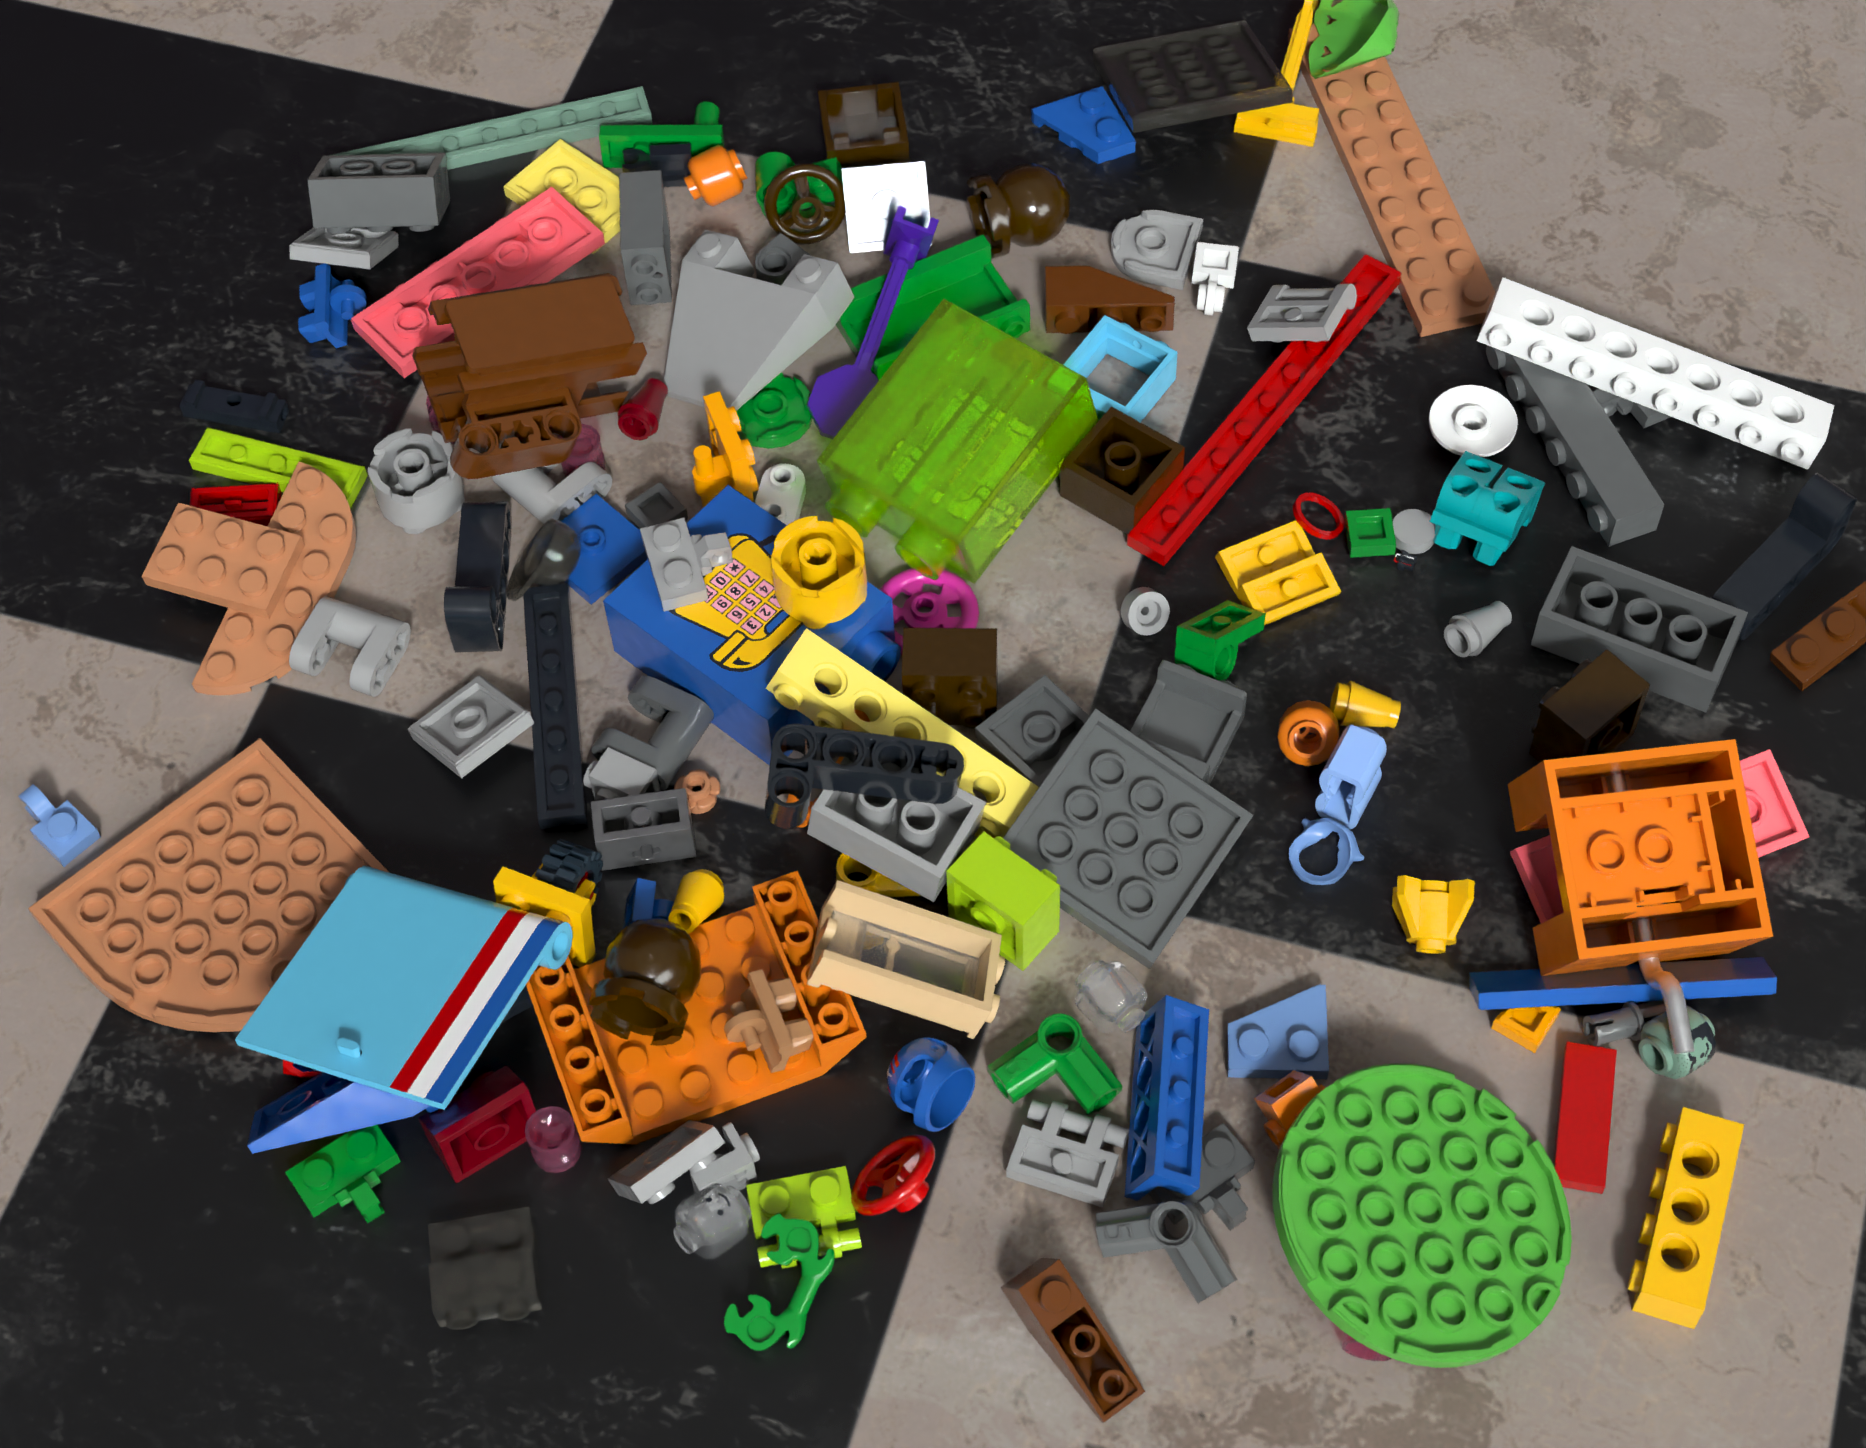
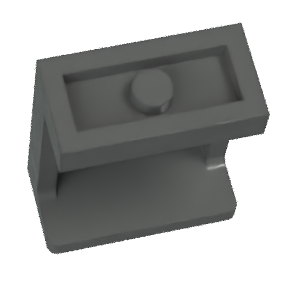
M1162 660L1158 667L1156 684L1130 732L1210 785L1245 717L1247 693L1229 681H1218L1197 673L1193 668L1185 664H1174Z

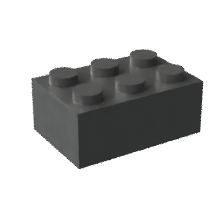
M446 153L322 156L308 178L313 228H326L329 233H345L356 227H368L370 232H386L398 226H409L411 231H428L433 229L434 226L439 225L451 201Z

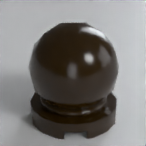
M1036 163L1019 164L1002 173L996 183L987 173L971 177L967 180L968 186L970 188L974 187L975 194L967 197L973 229L976 237L984 235L991 245V259L1009 254L1010 242L1021 247H1033L1052 240L1060 233L1069 217L1070 195L1062 179L1045 166Z
M664 919L636 920L617 933L607 948L603 973L605 979L594 985L588 1005L593 1006L591 1018L603 1029L620 1038L628 1040L631 1031L641 1035L653 1036L651 1045H670L679 1041L682 1037L689 1015L684 1004L690 1001L700 982V951L691 936L679 924Z

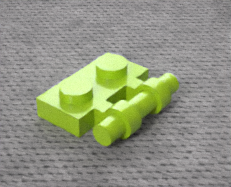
M846 1166L746 1185L756 1240L762 1239L761 1232L766 1222L772 1216L779 1213L785 1219L807 1220L816 1228L821 1227L822 1235H819V1256L826 1255L827 1250L830 1248L834 1250L835 1258L843 1257L842 1252L862 1248L858 1228L838 1231L837 1229L838 1223L856 1220L855 1209L851 1203L852 1194ZM774 1235L777 1239L776 1244L757 1247L761 1268L778 1265L767 1257V1253L779 1250V1235ZM798 1260L792 1261L788 1266L781 1265V1267L784 1269L797 1266L796 1261Z

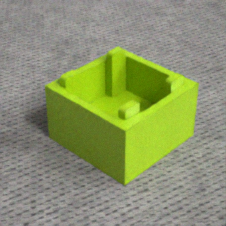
M983 831L946 871L949 918L1002 935L999 954L1020 970L1024 971L1059 932L1060 885L1057 883V877L1047 869L1039 871L1010 850V843L1002 837L996 836L993 838Z

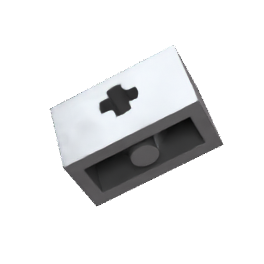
M686 788L591 802L595 845L597 852L602 855V871L696 857L692 818Z

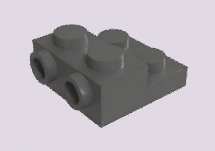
M1044 675L975 727V735L1000 761L1040 787L1090 716Z

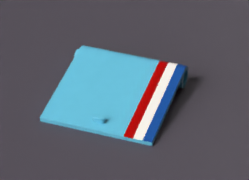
M362 866L347 878L344 888L235 1038L238 1046L445 1110L537 966L556 970L566 961L572 945V927L567 922L368 866Z

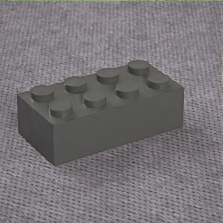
M1571 546L1539 613L1531 645L1579 664L1586 659L1594 661L1607 649L1650 684L1648 691L1707 713L1737 644L1748 612Z

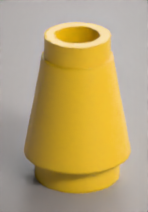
M1349 681L1348 684H1336L1329 708L1339 721V726H1349L1352 724L1363 727L1395 728L1400 715L1401 702L1392 700L1390 697Z
M698 869L684 875L680 881L671 913L669 914V921L679 924L687 933H691L723 904L724 886L721 879L715 873L706 869Z

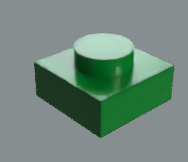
M1390 508L1346 511L1344 523L1350 558L1395 555L1396 539Z

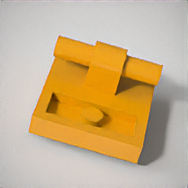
M720 391L705 395L703 400L711 449L706 445H700L694 449L695 466L692 469L695 491L701 496L702 508L727 485L754 502L753 492L759 490L757 478L751 466L755 464V458L749 440H741L737 433L741 431V425L734 406L726 407Z

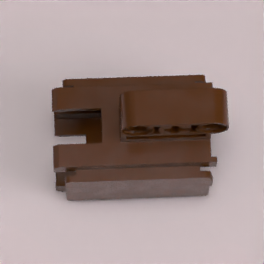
M610 273L430 302L429 314L434 315L437 325L451 323L455 341L415 347L412 357L422 378L444 442L456 441L450 456V464L454 472L466 479H480L562 463L570 457L582 429L581 418L619 411L629 391L601 394L596 382L637 375L647 355V351L643 342L633 344L635 336L619 298L623 292L617 277ZM552 433L558 434V435H560L562 438H559V437L555 436V435L552 434ZM468 448L475 449L480 453H474L470 451Z

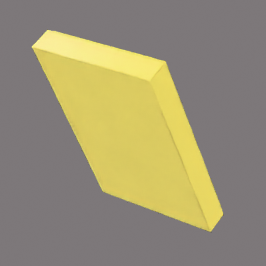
M561 139L503 186L505 196L520 206L553 187L603 232L605 244L620 232L619 177Z

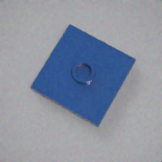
M597 494L530 545L532 555L561 580L568 583V586L591 605L648 559L640 530Z

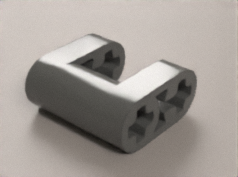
M642 676L628 694V700L639 713L660 723L649 741L645 743L619 730L606 728L592 746L591 751L599 761L609 747L655 768L660 789L664 791L713 721L714 713L701 699L656 678Z

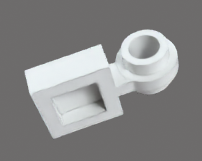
M1197 242L1192 284L1200 285L1197 310H1205L1204 315L1213 316V311L1222 312L1225 288H1234L1239 250L1237 246Z

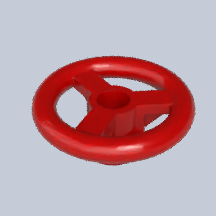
M923 1135L905 1136L890 1143L873 1156L861 1170L853 1185L851 1203L854 1209L862 1215L874 1216L885 1213L893 1208L902 1213L915 1208L925 1198L929 1190V1184L925 1179L935 1160V1148L932 1141ZM905 1153L898 1161H895V1162L889 1164L886 1168H884L888 1163H890V1162H891L892 1160H894L896 1157H898V1156H900L901 1154ZM871 1186L882 1188V1197L875 1200H867L868 1188Z

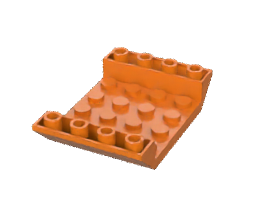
M798 870L752 886L754 906L700 924L691 933H688L700 951L701 978L690 1001L684 1004L689 1015L682 1037L673 1044L651 1045L653 1036L641 1035L631 1031L628 1040L608 1032L592 1020L593 1006L588 1005L594 985L605 979L603 975L605 959L574 970L569 956L563 965L556 970L537 966L526 983V987L581 1142L638 1144L674 1131L688 1120L698 1122L823 1076L866 1038L865 1029L850 994L822 984L819 988L807 985L819 920ZM762 969L767 981L783 978L791 979L796 991L797 1002L794 1010L781 1013L784 1022L804 1017L808 1020L813 1032V1041L810 1049L790 1056L785 1070L774 1073L770 1072L760 1047L754 1051H748L744 1041L730 1042L724 1032L726 1022L734 1017L731 1006L741 1001L742 993L750 986L747 978L748 973Z

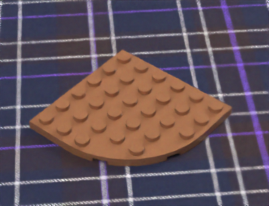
M259 738L28 909L34 919L84 976L102 994L120 1007L141 1018L164 1026L189 1031L234 1032L243 1029L344 888L347 878L362 866L386 872L389 871Z

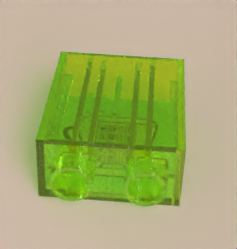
M943 299L817 459L832 492L831 497L825 503L826 510L833 518L843 520L851 525L860 537H868L877 525L900 539L894 547L897 554L910 567L927 578L937 580L944 570L948 568L975 584L1060 473L1061 463L1098 422L1087 378Z

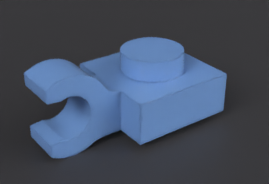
M34 784L18 796L27 805L24 807L26 811L39 822L30 829L32 835L63 867L101 838L97 828L68 800L58 808H55Z

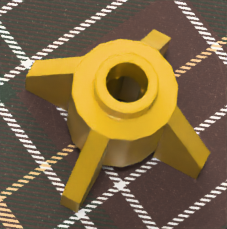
M1406 875L1398 876L1397 887H1393L1392 907L1406 935V941L1416 944L1417 952L1429 954L1445 953L1446 945L1456 943V934L1474 901L1475 881L1470 879L1449 882L1436 880L1421 881V879Z

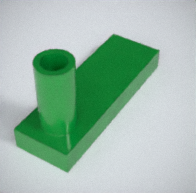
M712 102L698 104L695 110L694 125H601L599 140L603 167L622 168V164H624L623 150L639 149L650 155V145L691 143L693 157L717 145L724 147L723 126L718 125L719 108Z

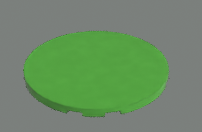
M1392 1063L1360 1069L1337 1079L1309 1101L1289 1127L1278 1152L1272 1185L1275 1224L1281 1246L1298 1282L1323 1314L1343 1332L1375 1352L1398 1361L1418 1366L1452 1368L1473 1365L1492 1359L1521 1342L1539 1326L1553 1309L1561 1294L1560 1287L1564 1278L1565 1268L1570 1262L1572 1241L1570 1215L1561 1181L1552 1161L1539 1140L1534 1142L1527 1131L1514 1118L1517 1114L1484 1088L1479 1091L1455 1079L1453 1073L1416 1064Z

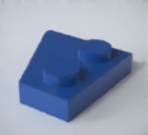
M1103 86L1031 109V120L1035 126L1039 128L1044 124L1059 133V140L1069 147L1081 150L1084 156L1097 164L1135 152L1136 140Z

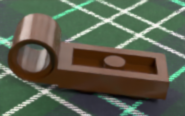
M1866 581L1839 599L1771 652L1770 661L1801 691L1866 643Z

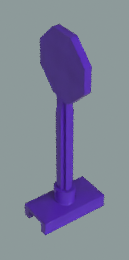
M900 205L893 219L883 253L890 256L889 260L892 265L856 361L853 365L847 364L818 376L807 403V408L821 436L848 446L877 435L881 431L890 402L877 376L871 372V368L907 271L914 267L916 261L927 257L939 222L938 219L931 217L928 227L925 228L906 221L904 216L907 208Z

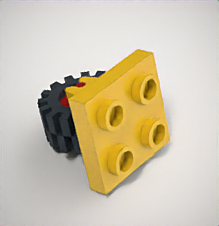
M560 839L557 841V845L553 844L550 847L549 855L545 854L542 864L532 877L502 867L493 880L496 902L569 923L573 933L572 945L568 955L571 964L578 967L591 964L596 956L591 907L599 890L596 885L602 879V873L599 872L603 867L602 855L587 847Z

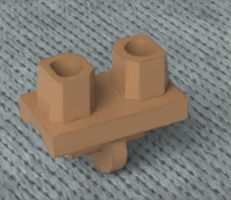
M763 969L749 972L747 978L750 986L742 993L741 1001L731 1006L734 1017L726 1022L724 1032L730 1042L744 1041L748 1051H754L760 1047L771 1073L785 1070L790 1056L810 1049L813 1041V1032L808 1020L804 1017L784 1022L781 1013L794 1010L797 1002L796 991L790 978L767 981Z

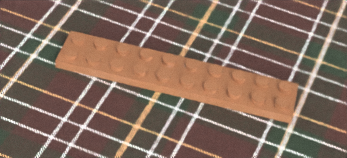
M1336 19L1329 20L1327 24L1330 25ZM1312 24L1300 69L1388 266L1402 272L1400 284L1397 287L1419 336H1428L1483 323L1495 295V290L1386 58L1382 57L1340 73L1315 79L1311 75L1309 68V50L1319 34L1315 24ZM1293 28L1289 29L1288 42H1290ZM1327 46L1324 47L1325 53L1321 57L1332 54Z

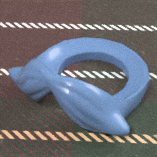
M1324 817L1312 821L1304 818L1302 820L1304 830L1289 848V863L1294 873L1301 881L1312 885L1334 884L1344 876L1353 862L1365 859L1359 851L1353 832L1332 818ZM1332 831L1337 832L1340 839L1337 845L1339 852L1337 854L1336 868L1329 874L1322 876L1306 872L1299 862L1301 851L1319 842L1320 839L1326 838Z

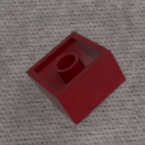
M507 1066L502 1067L496 1072H486L477 1077L469 1088L451 1099L445 1110L438 1109L418 1117L427 1139L456 1184L543 1132L528 1088Z

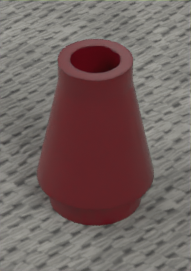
M655 378L647 379L643 386L619 409L618 426L627 437L634 440H645L657 432L664 401L668 395V388L662 381Z

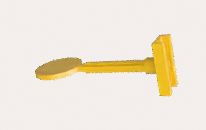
M1305 0L1304 6L1297 15L1276 91L1271 94L1270 100L1239 94L1235 106L1237 119L1234 132L1314 147L1317 136L1319 109L1294 104L1295 100L1292 95L1319 0Z

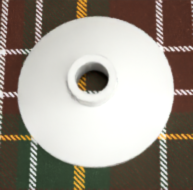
M1478 385L1457 386L1445 391L1434 401L1429 414V427L1436 441L1448 451L1460 456L1465 451L1480 457H1488L1501 452L1514 439L1518 425L1517 414L1512 404L1497 391Z

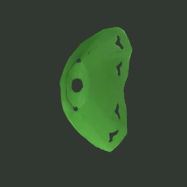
M1321 0L1314 15V24L1319 36L1311 44L1309 50L1311 75L1315 79L1333 75L1390 55L1391 51L1394 52L1397 40L1399 10L1393 0H1343L1334 7L1331 6L1334 0ZM1328 15L1331 18L1336 19V21H1333L1330 25L1327 24V22L1330 20L1327 17ZM1327 46L1332 54L1321 57L1325 53L1324 47Z

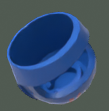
M919 1038L907 1043L896 1052L887 1071L888 1092L895 1105L903 1111L914 1114L916 1126L932 1132L946 1128L961 1115L970 1101L975 1088L976 1077L974 1070L964 1057L946 1041L935 1038Z

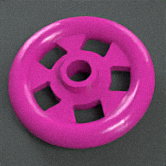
M936 567L911 568L894 575L879 589L891 597L892 602L901 592L910 596L905 601L903 608L893 604L894 625L904 620L909 628H976L979 606L973 590L961 577L948 570ZM924 584L942 587L941 594L922 592ZM959 603L961 616L947 617V604ZM921 607H930L932 609L928 613L918 611ZM895 630L894 642L900 645L902 656L903 636Z

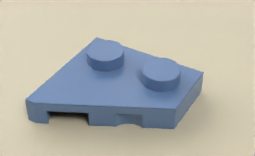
M1316 985L1229 1023L1227 1027L1228 1077L1282 1079L1295 1070L1310 1075L1313 1079H1327L1329 1059L1326 985Z

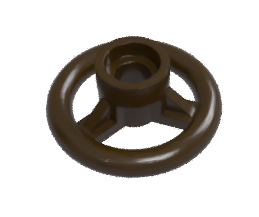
M799 164L783 170L773 179L765 195L764 209L768 223L778 235L782 233L797 244H813L828 238L839 228L845 217L846 211L842 183L832 172L814 164ZM807 177L820 179L828 185L834 196V206L823 203L818 196L810 192ZM794 179L797 195L791 204V208L779 217L777 211L778 195L781 189ZM809 202L813 204L809 211L799 209L803 203ZM824 218L829 219L822 227L809 232H801L789 228L795 223L803 229H812L820 225Z

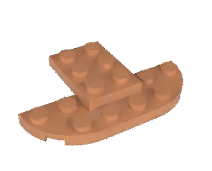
M298 462L268 526L182 503L177 504L142 574V578L147 586L228 608L192 682L197 693L208 695L241 694L252 691V686L274 676L280 679L292 670L289 664L291 647L316 604L324 596L335 597L353 557L356 544V527L350 506L342 490L330 477L320 470Z

